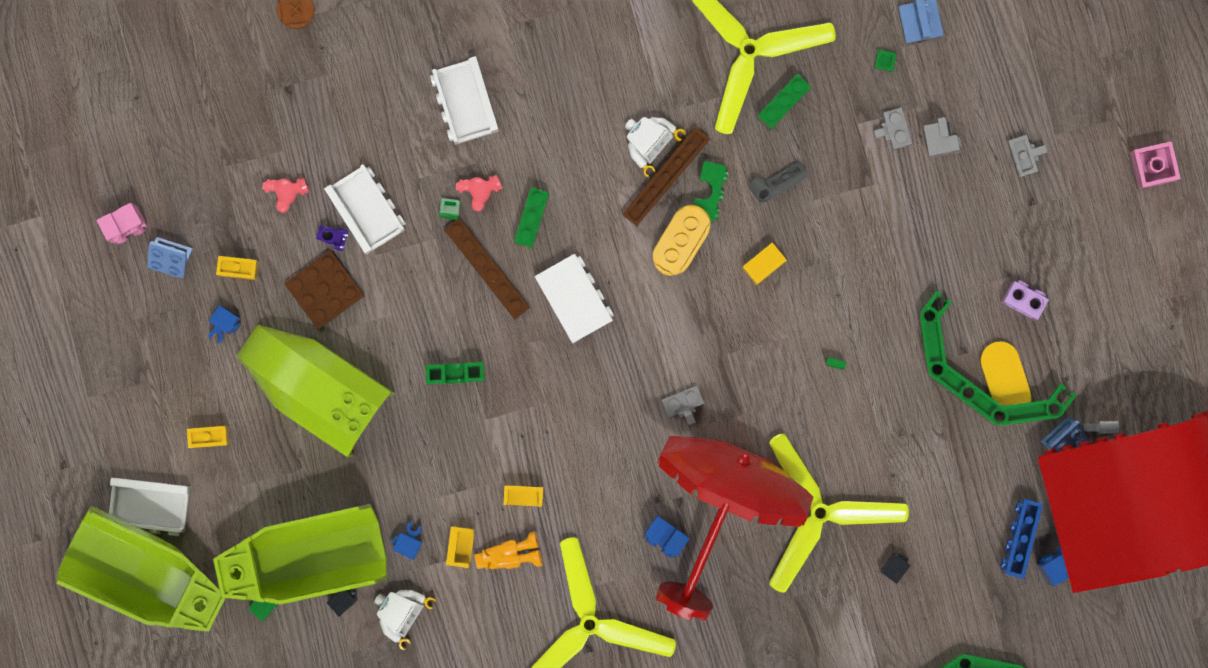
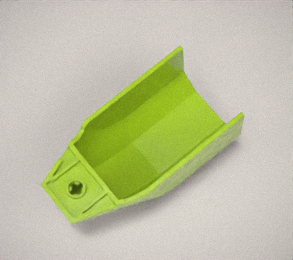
M257 324L236 355L276 409L346 457L354 456V453L351 451L377 410L388 396L395 395L393 391L318 341Z
M371 504L264 527L259 532L213 559L222 598L285 604L387 580L386 551L380 524Z
M93 506L89 508L81 521L56 574L57 584L146 625H160L209 632L225 598L221 597L220 589L175 546Z

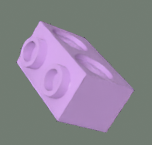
M1020 280L1018 283L1016 281L1012 282L1001 303L1034 321L1038 320L1049 299L1045 298L1046 294L1039 290H1030L1028 288L1029 285ZM1014 290H1019L1022 293L1020 300H1016L1013 297ZM1032 299L1038 301L1039 306L1037 309H1033L1030 306Z

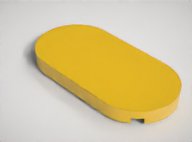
M686 205L674 214L653 251V261L658 271L671 276L680 274L688 268L710 231V217L703 208L697 205Z
M994 342L988 345L981 355L980 364L991 398L1002 406L1031 402V392L1017 350L1006 342Z

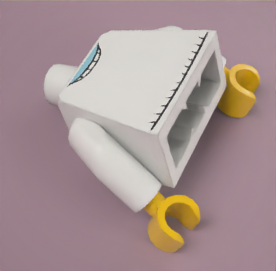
M643 117L638 123L630 119L625 125V128L630 131L627 135V139L630 141L628 143L630 156L640 168H643V173L647 177H649L646 174L647 168H652L655 172L654 167L647 165V162L650 164L672 138L676 141H682L677 137L678 132L686 135L684 130H677L676 126L665 118L651 117L648 119Z
M399 590L397 593L390 592L387 597L379 594L375 599V604L380 606L377 616L380 618L379 623L383 633L395 643L398 642L402 650H406V647L401 643L407 641L411 644L410 639L405 636L424 607L421 604L424 603L428 609H433L427 605L428 600L436 602L434 598H425L424 595L413 590Z

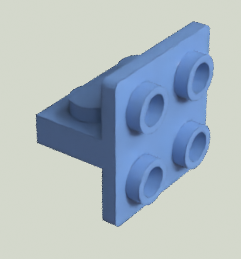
M915 0L914 3L899 6L898 9L906 43L943 36L936 0Z
M156 237L154 242L150 241L147 267L154 271H160L183 279L193 248Z
M1068 416L1040 442L1047 450L1055 448L1056 452L1061 451V447L1072 445L1073 448L1079 447L1078 443L1089 441V438L1080 422H1075Z

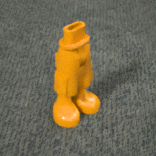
M536 531L530 532L524 541L518 543L515 539L504 541L500 545L482 550V553L474 554L477 569L519 568L521 563L524 562L532 563L535 567H542V557L539 550L518 554V551L539 548Z

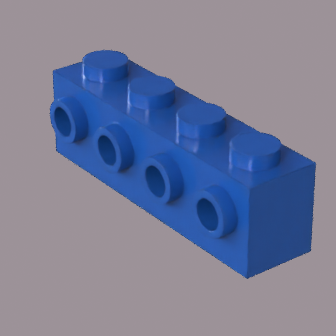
M1021 499L1020 502L1017 501L1015 506L1016 519L1015 521L1012 520L1010 531L1012 532L1011 539L1007 540L1005 546L1007 555L1006 558L1002 559L1000 569H1003V574L1022 579L1025 578L1043 507L1042 503L1027 499Z

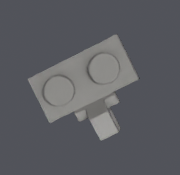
M902 107L884 112L885 123L881 124V129L873 132L875 139L885 137L886 141L890 140L893 150L912 145Z
M1027 135L1009 140L1008 144L1019 178L1038 172L1036 161H1039L1038 156L1047 153L1046 146L1035 148L1034 144L1030 145Z
M697 386L662 400L668 418L679 414L680 418L685 417L688 425L696 423L692 413L696 412L695 407L704 404Z

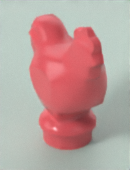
M497 175L490 176L489 181L475 177L464 181L460 179L456 183V190L459 193L463 191L470 192L473 198L472 208L477 212L484 209L485 202L490 198L491 191L499 192V190L503 189Z
M298 178L296 183H292L288 179L271 181L267 179L266 182H263L262 187L266 193L269 191L276 193L278 197L276 208L281 213L289 210L290 204L296 200L299 193L303 196L309 193L305 178Z

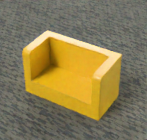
M771 243L746 263L742 269L753 283L758 285L787 260L777 247Z
M218 256L217 276L258 280L259 261Z
M229 426L187 429L188 448L230 445Z
M505 485L504 505L543 507L544 487Z
M451 526L446 565L470 567L475 529Z

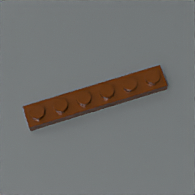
M695 127L622 215L637 227L710 141V138Z
M459 218L444 229L514 320L529 309V306Z

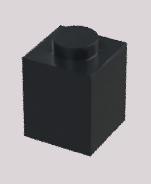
M893 553L880 572L898 584L911 565L907 563L909 559L904 555Z
M353 589L340 591L326 603L340 617L358 601L356 599L357 594Z

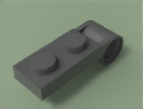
M796 162L767 181H764L762 178H755L749 184V189L759 202H766L809 176L801 164Z

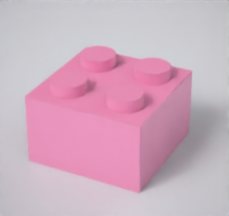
M1172 141L1130 152L1138 190L1181 179Z

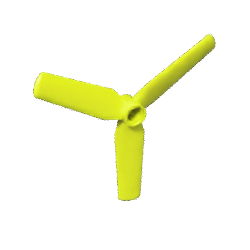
M692 0L725 41L738 48L740 56L730 70L715 124L716 131L723 134H731L733 132L754 75V59L757 56L776 57L833 42L836 38L833 24L825 23L772 32L757 40L749 39L744 27L718 0ZM750 45L755 51L753 54H747L744 51V47Z
M778 434L770 440L769 444L783 471L813 496L810 516L807 518L804 526L801 525V527L797 528L769 582L770 586L776 591L782 593L787 591L820 539L822 525L827 520L840 525L907 522L909 517L907 504L841 501L829 506L823 504L818 485L786 435ZM821 507L825 510L823 518L816 517L815 511L817 508Z
M575 537L562 540L560 546L572 605L581 621L579 625L565 631L531 668H561L583 648L589 635L593 634L598 635L609 643L671 657L676 649V641L674 639L614 619L598 620L595 616L596 598L579 540ZM586 620H593L595 627L591 630L586 629L584 626Z

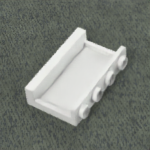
M476 56L468 58V61L442 69H433V75H430L433 87L437 86L439 91L436 94L438 104H443L444 111L441 114L444 123L448 122L450 127L447 130L449 140H454L455 145L499 132Z
M361 165L353 173L324 189L367 255L405 231L403 226L406 223L400 215H395L393 211L395 209L394 204L390 198L386 200L383 196L385 190L380 182L376 184L373 180L375 174L371 168Z
M575 254L535 276L572 344L604 325L613 321L611 317L614 316L610 307H605L602 303L604 297L600 290L596 291L592 284L595 281L590 272L588 274L585 273L583 267L586 265L581 256L576 257Z
M111 478L110 515L140 529H149V533L160 534L162 530L168 531V535L179 536L180 533L185 532L191 486Z

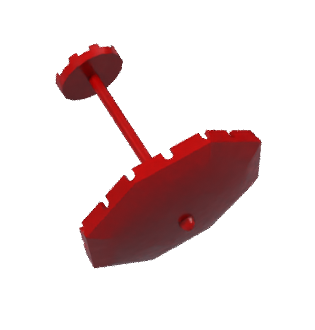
M669 436L657 461L658 467L672 479H675L678 474L677 483L690 495L697 490V499L718 507V511L686 585L672 581L662 582L657 589L656 600L667 605L666 610L687 620H692L693 617L706 621L712 612L713 603L707 596L696 590L695 587L727 512L750 522L753 517L758 516V524L777 525L778 521L782 519L780 522L782 526L801 527V525L804 526L808 518L813 496L774 462L726 441Z

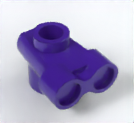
M320 225L316 239L334 246L336 250L343 251L349 229L342 227L335 229ZM325 231H329L331 234L327 239L323 236Z

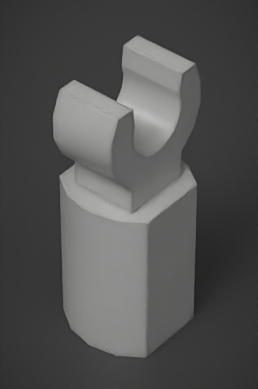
M1099 421L1098 424H1084V431H1098V434L1119 433V421Z

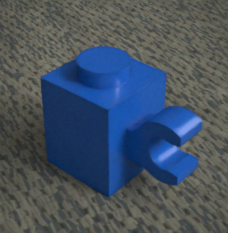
M219 305L209 320L210 323L215 325V328L209 333L208 337L212 338L217 333L219 335L217 343H222L224 340L223 331L230 335L232 332L235 333L241 325L239 323L241 318Z
M409 522L407 525L408 534L403 532L400 535L396 534L391 545L394 546L393 551L414 560L423 543L416 539L422 527L419 526L417 531H412L411 525L413 522Z

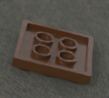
M331 250L284 283L317 330L323 328L365 297Z

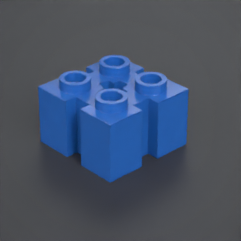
M658 515L644 533L646 536L645 540L654 547L656 544L661 546V552L670 558L672 555L677 557L690 539Z

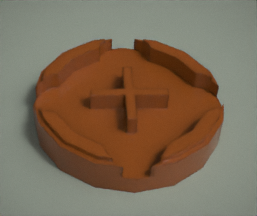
M279 0L276 12L279 20L286 27L301 29L311 23L315 15V7L312 0Z

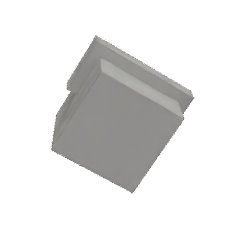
M946 117L938 118V123L924 126L930 157L936 158L963 152L960 137L957 135L952 136L949 119Z

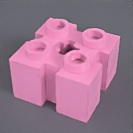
M129 203L97 220L106 240L113 244L117 243V245L128 240L127 237L131 234H134V236L145 232L144 228L148 227L139 207L133 203Z

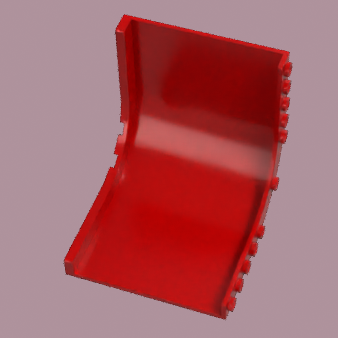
M1208 410L1191 415L1190 420L1169 425V422L1158 424V428L1129 436L1121 433L1113 435L1114 439L1111 440L1103 437L1096 439V443L1090 444V441L1078 443L1079 447L1073 448L1072 445L1061 447V451L1058 452L1054 448L1044 451V455L1038 457L1073 593L1163 577L1169 573L1177 572L1176 569L1185 572L1208 566Z

